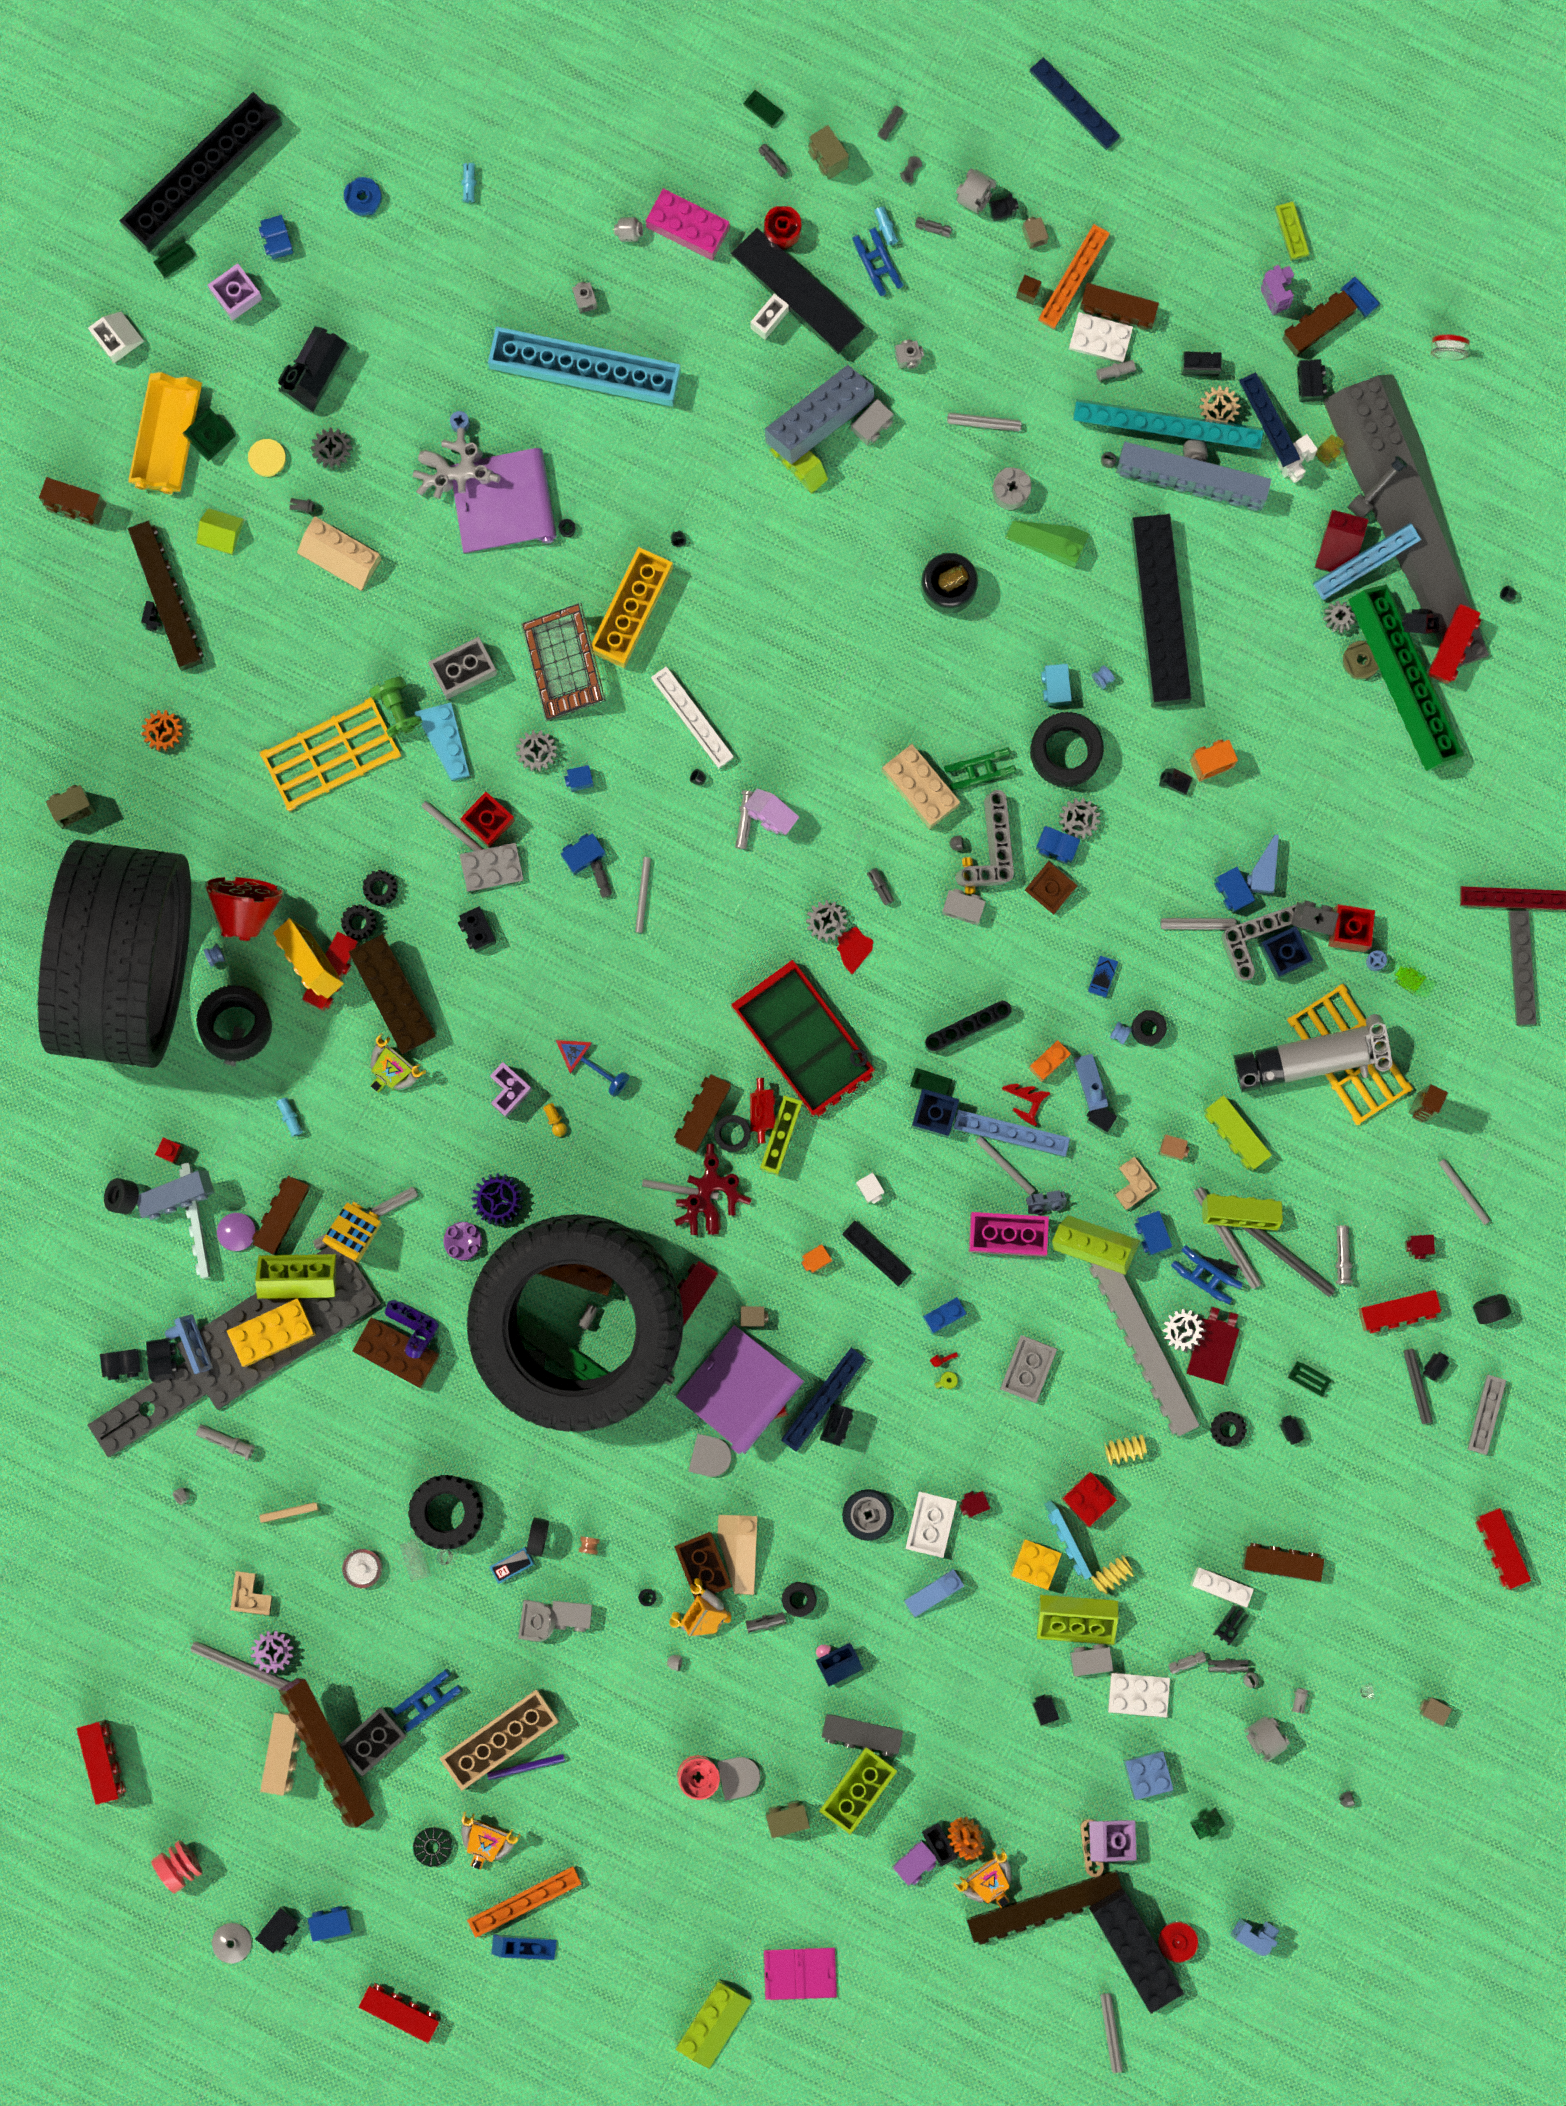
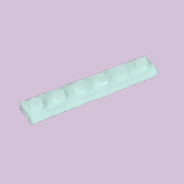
M181 1164L182 1169H179L180 1178L193 1173L192 1164ZM195 1200L191 1206L186 1207V1215L188 1219L191 1218L192 1226H189V1233L191 1238L194 1237L195 1245H192L194 1257L197 1256L198 1264H195L196 1273L202 1279L211 1278L199 1205L198 1201Z

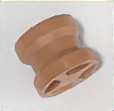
M581 1536L580 1541L582 1544L578 1552L597 1555L598 1550L596 1548L600 1539Z

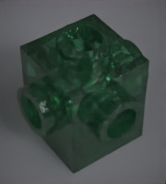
M1216 1807L1211 1810L1207 1808L1197 1812L1198 1817L1190 1822L1199 1840L1207 1836L1212 1838L1220 1833L1219 1829L1225 1825Z

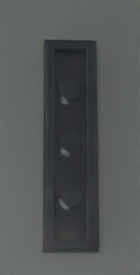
M855 1220L842 1233L846 1240L896 1286L899 1287L911 1274L901 1262Z

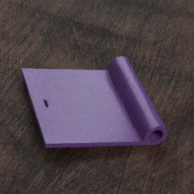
M532 448L483 458L473 462L476 467L483 465L488 470H492L494 474L500 475L499 483L491 481L488 484H482L476 478H470L466 481V492L459 493L457 481L452 480L463 553L538 539L546 544L553 542V539L556 538L543 449ZM454 464V465H450V466H451V467H456V466H458L459 464Z
M734 1325L676 1398L733 1445L730 1448L740 1455L741 1452L746 1454L804 1381Z

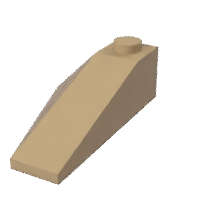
M718 1515V1537L734 1594L754 1595L757 1516Z

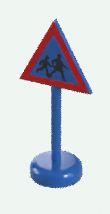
M556 1040L570 1074L581 1060L612 1082L609 1087V1094L616 1097L624 1089L630 1077L627 1073L621 1072L613 1078L583 1057L593 1042Z

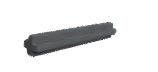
M1413 1348L1404 1350L1422 1424L1431 1423L1433 1420L1415 1350Z

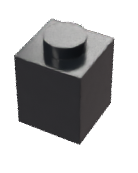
M1104 1107L1089 1111L1086 1115L1089 1117L1087 1123L1104 1134H1107L1118 1117Z
M1046 1694L1034 1698L1035 1702H1032V1706L1040 1726L1059 1719L1051 1696L1046 1697Z

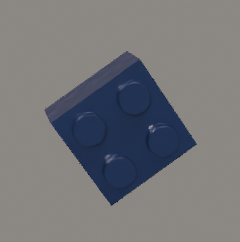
M1296 926L1263 941L1259 945L1275 979H1279L1313 961Z
M922 1089L911 1128L948 1138L959 1099Z

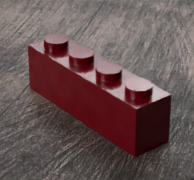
M700 1261L697 1264L693 1262L687 1271L690 1275L686 1280L682 1279L678 1285L683 1308V1327L718 1276L717 1272Z

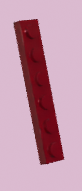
M1461 886L1460 906L1566 911V891Z

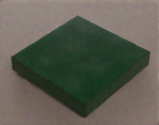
M210 408L182 433L208 462L236 436Z

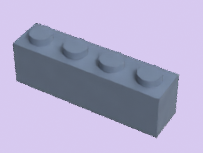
M195 1171L139 1194L137 1205L141 1218L156 1220L161 1218L160 1214H170L176 1212V1208L180 1206L181 1208L191 1206L195 1200L203 1201L208 1199V1195L215 1193L209 1172Z

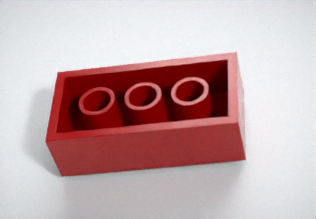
M106 1720L76 1728L95 1805L124 1797L126 1786L124 1781L120 1780L121 1766L119 1761L116 1762L114 1754H117L114 1742L111 1743L109 1735H112L110 1724H106Z

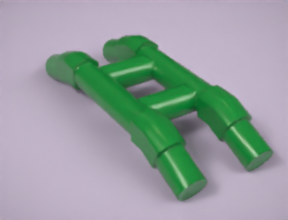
M1007 747L966 761L945 765L946 773L966 768L969 779L951 783L950 789L954 791L969 788L1017 772L1015 765L996 771L993 768L992 761L1011 754L1010 748ZM984 763L987 774L976 777L973 766Z

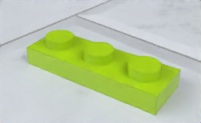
M1294 202L1275 206L1274 209L1290 260L1309 256V250Z

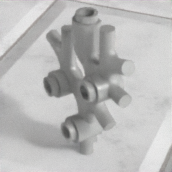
M464 428L457 429V440L455 442L443 440L441 443L442 447L460 453L461 462L458 466L451 467L440 454L424 450L419 453V462L436 468L437 472L434 475L418 470L413 472L414 478L423 480L422 485L416 492L422 496L431 486H435L436 490L433 497L437 499L441 498L443 492H448L452 489V480L457 481L458 492L465 493L466 481L470 478H476L482 484H488L491 481L499 483L501 479L500 475L494 474L492 470H488L485 466L479 465L476 467L473 462H477L482 458V450L474 443L465 442Z

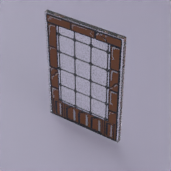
M579 602L521 623L545 721L559 718L606 701L582 603Z

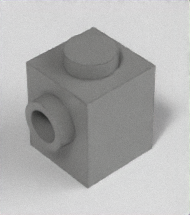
M580 282L575 287H572L579 314L597 309L596 299L590 282Z

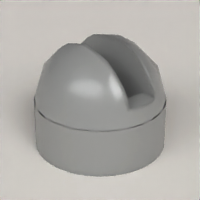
M183 1487L176 1489L172 1493L175 1501L180 1505L184 1504L190 1497L189 1491L185 1492L186 1488Z
M670 1656L667 1660L668 1667L671 1670H680L682 1656Z
M1248 1672L1243 1676V1683L1248 1688H1254L1259 1683V1677L1253 1672ZM1251 1675V1677L1253 1678V1680H1254V1682H1255L1254 1685H1252V1683H1251V1681L1249 1680L1248 1676Z

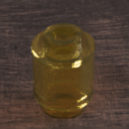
M955 566L940 574L938 582L942 589L950 591L964 584L968 579V575L962 566Z

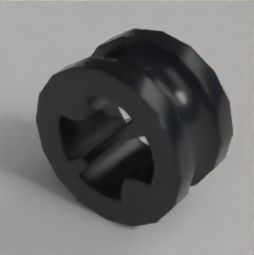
M563 519L559 523V532L563 537L574 535L576 528L575 523L571 519ZM569 524L570 527L572 526V529H569V532H565V529L562 530V527Z
M855 1050L850 1055V1061L854 1066L862 1067L867 1063L868 1055L864 1050ZM859 1053H862L864 1061H859L858 1064L854 1056L855 1054L859 1055Z
M644 1589L640 1592L638 1599L643 1606H651L655 1603L656 1595L653 1590ZM644 1592L652 1594L653 1597H651L650 1603L642 1601Z

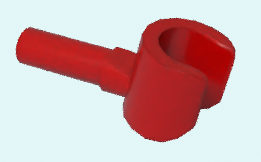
M955 1352L943 1358L937 1354L930 1359V1362L934 1367H939L944 1362L958 1357V1354Z

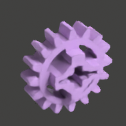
M267 1631L266 1637L260 1634L261 1640H254L257 1646L251 1647V1650L255 1651L251 1658L257 1659L254 1665L260 1664V1671L266 1668L267 1674H269L271 1669H273L275 1674L277 1673V1668L284 1671L283 1665H290L287 1659L293 1658V1655L289 1654L293 1647H288L291 1641L289 1639L284 1641L285 1635L282 1634L279 1637L278 1631H275L274 1635ZM273 1639L280 1641L284 1646L278 1647L274 1644ZM266 1641L267 1645L264 1650L259 1651L261 1645ZM270 1643L273 1649L277 1650V1653L274 1654V1661L269 1654H267V1652H269L271 1648ZM285 1654L283 1660L278 1663L277 1660L280 1655ZM261 1658H267L268 1660H270L271 1665L263 1663L261 1661Z

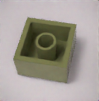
M829 125L809 137L808 154L813 161L816 160L818 162V168L823 176L826 175L830 180L848 168L849 155Z
M81 785L70 786L66 789V792L53 794L49 797L50 800L46 801L55 822L61 828L96 813L87 792Z
M799 1800L787 1803L788 1806L780 1808V1805L768 1808L769 1812H766V1818L771 1838L810 1828L803 1802L799 1803Z

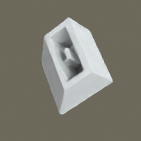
M122 312L104 316L88 327L91 335L113 363L144 342Z

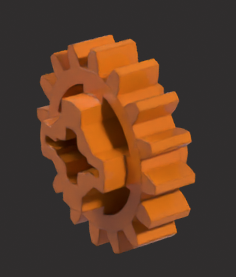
M157 710L156 716L150 713L151 719L145 718L144 720L147 722V725H142V728L146 730L141 733L143 737H147L144 740L145 743H150L149 747L151 749L156 746L158 752H160L161 748L168 752L169 746L175 749L174 743L180 744L178 737H183V734L179 732L183 730V726L178 725L181 722L180 719H175L176 715L174 713L169 716L167 710H165L164 714ZM169 721L174 724L175 729L169 727ZM164 727L166 729V732H162L161 735L159 733V730H162ZM150 733L156 735V741L151 738Z
M960 1817L950 1823L951 1827L948 1828V1831L951 1834L948 1835V1838L952 1839L950 1846H954V1852L958 1851L959 1857H964L965 1860H973L983 1853L982 1850L985 1849V1846L982 1844L985 1839L981 1838L983 1832L979 1831V1825H974V1820H968V1817Z

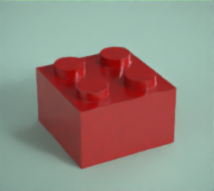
M485 791L460 818V821L490 848L514 823L515 819Z
M1340 904L1335 906L1332 911L1339 913L1333 935H1329L1328 947L1359 952L1369 950L1372 947L1375 910Z
M1088 1472L1061 1498L1087 1527H1090L1117 1501L1091 1472Z

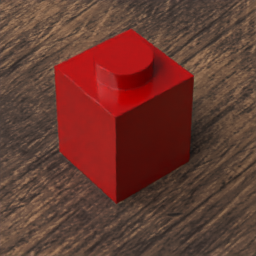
M163 1137L155 1155L176 1165L184 1147Z

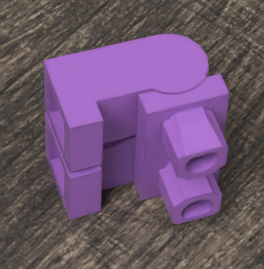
M1277 265L1273 270L1267 271L1264 276L1261 293L1272 315L1290 308L1294 295L1291 289L1288 291L1284 289L1285 286L1292 283L1291 278L1294 277L1290 266L1281 269Z

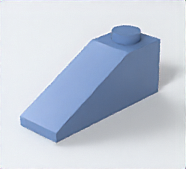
M1274 835L1250 875H1247L1246 884L1252 893L1272 894L1274 892L1279 835Z
M952 1569L904 1600L915 1618L962 1588L964 1584L955 1570Z

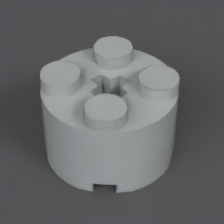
M971 168L966 175L964 184L961 183L956 190V194H958L957 202L979 214V210L982 211L991 199L992 194L990 190L991 188L995 189L996 180L977 169Z
M1009 467L1003 469L997 474L992 488V494L997 505L1006 510H1015L1024 506L1030 495L1031 480L1021 469ZM1011 486L1014 487L1012 491H1009Z
M1263 1716L1244 1731L1249 1733L1246 1737L1258 1755L1262 1753L1265 1756L1262 1760L1269 1762L1285 1751L1290 1742L1284 1734L1281 1735L1277 1729L1279 1725L1274 1718L1269 1719Z

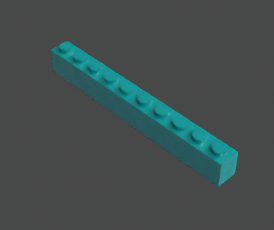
M1076 399L1073 417L1075 421L1260 449L1263 436V428L1080 399Z

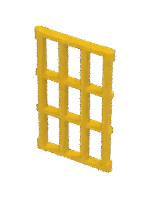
M371 697L337 716H331V719L303 733H297V736L268 750L265 749L259 752L289 812L296 809V806L325 792L328 793L330 792L329 790L359 775L363 776L365 772L391 759L395 760L401 757V752L396 747L393 739L389 738L386 732L387 727ZM370 707L373 708L377 717L345 733L342 732L338 723ZM381 724L385 734L351 750L347 742L348 739ZM334 725L336 726L340 734L339 736L310 750L308 749L304 741L305 739ZM389 740L394 749L393 751L362 766L359 765L355 756ZM301 742L306 752L274 768L271 767L267 758ZM344 742L348 752L317 767L313 756ZM352 758L356 769L325 783L321 773ZM310 759L314 769L280 785L276 777L277 774ZM318 775L322 786L290 802L288 801L284 793L285 791Z
M1343 983L1299 1013L1289 1017L1287 1021L1291 1027H1294L1302 1040L1309 1039V1036L1297 1020L1298 1017L1307 1013L1322 1036L1327 1035L1329 1032L1313 1010L1314 1007L1323 1003L1340 1030H1350L1329 999L1337 992H1339L1359 1023L1351 1029L1366 1026L1367 1019L1364 1018ZM1393 1060L1390 1071L1403 1089V1091L1395 1096L1392 1095L1373 1064L1367 1065L1369 1074L1387 1099L1380 1106L1376 1105L1357 1075L1361 1073L1360 1069L1354 1071L1353 1068L1345 1070L1348 1076L1338 1082L1333 1073L1325 1074L1332 1085L1331 1088L1335 1089L1352 1115V1120L1356 1126L1394 1100L1412 1091L1413 1087L1405 1080ZM1350 1079L1371 1109L1363 1117L1341 1086Z

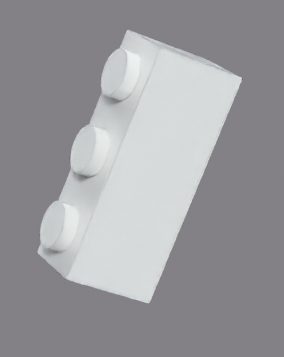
M1199 1567L1196 1568L1190 1583L1192 1587L1246 1608L1254 1590Z

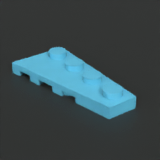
M448 703L414 712L416 716H421L423 721L421 726L451 781L470 777L452 704Z
M1050 1500L1044 1504L1049 1513L1047 1516L1051 1524L1056 1526L1058 1530L1056 1534L1061 1542L1064 1541L1067 1547L1064 1549L1069 1559L1073 1558L1075 1572L1086 1580L1092 1577L1062 1515Z

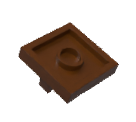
M1049 860L1025 891L1054 915L1077 888L1078 884Z

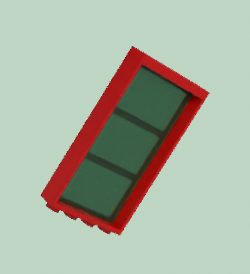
M793 960L731 1004V1008L799 1100L803 1101L802 1104L812 1117L815 1115L820 1117L827 1111L826 1107L831 1103L833 1106L843 1099L841 1096L846 1092L851 1094L858 1089L857 1084L862 1081L866 1083L874 1077L872 1073L875 1070L869 1061L862 1067L854 1066L851 1063V1053L860 1049ZM859 1053V1055L855 1054L856 1063L859 1064V1061H864L862 1053Z

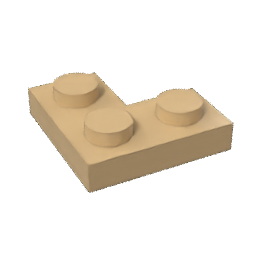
M1135 1157L1118 1168L1129 1182V1185L1115 1194V1197L1125 1210L1157 1188Z
M235 1572L231 1611L270 1615L272 1595L253 1593L255 1573Z

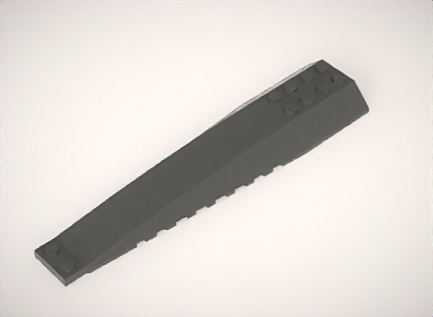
M1393 374L1378 375L1343 388L1323 400V403L1349 467L1365 496L1392 467L1391 464L1395 461L1396 456L1402 458L1408 465L1400 472H1397L1371 500V504L1374 506L1372 510L1383 530L1385 538L1409 523L1413 525L1421 540L1397 554L1396 557L1409 581L1411 589L1417 597L1420 607L1430 609V613H1440L1439 632L1434 634L1439 644H1441L1457 606L1462 604L1473 609L1421 441ZM1479 627L1477 630H1473L1471 634L1474 636L1470 647L1466 646L1464 650L1466 657L1462 664H1458L1457 668L1489 656Z

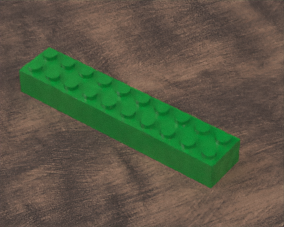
M1387 584L1365 589L1348 599L1425 770L1429 771L1449 765L1465 756L1409 632H1404L1402 616Z

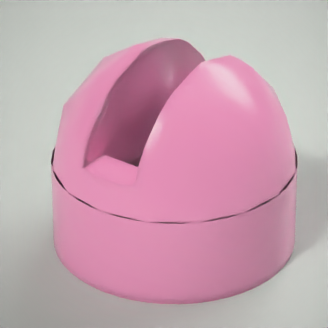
M826 1644L818 1646L816 1655L821 1658L829 1654L831 1646Z

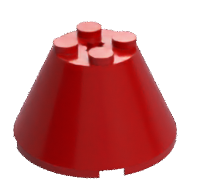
M218 877L206 882V891L221 930V936H236L242 941H250L251 937L259 935L283 896V890L280 889L278 891L277 885L257 879L235 877L234 881L225 880V877Z

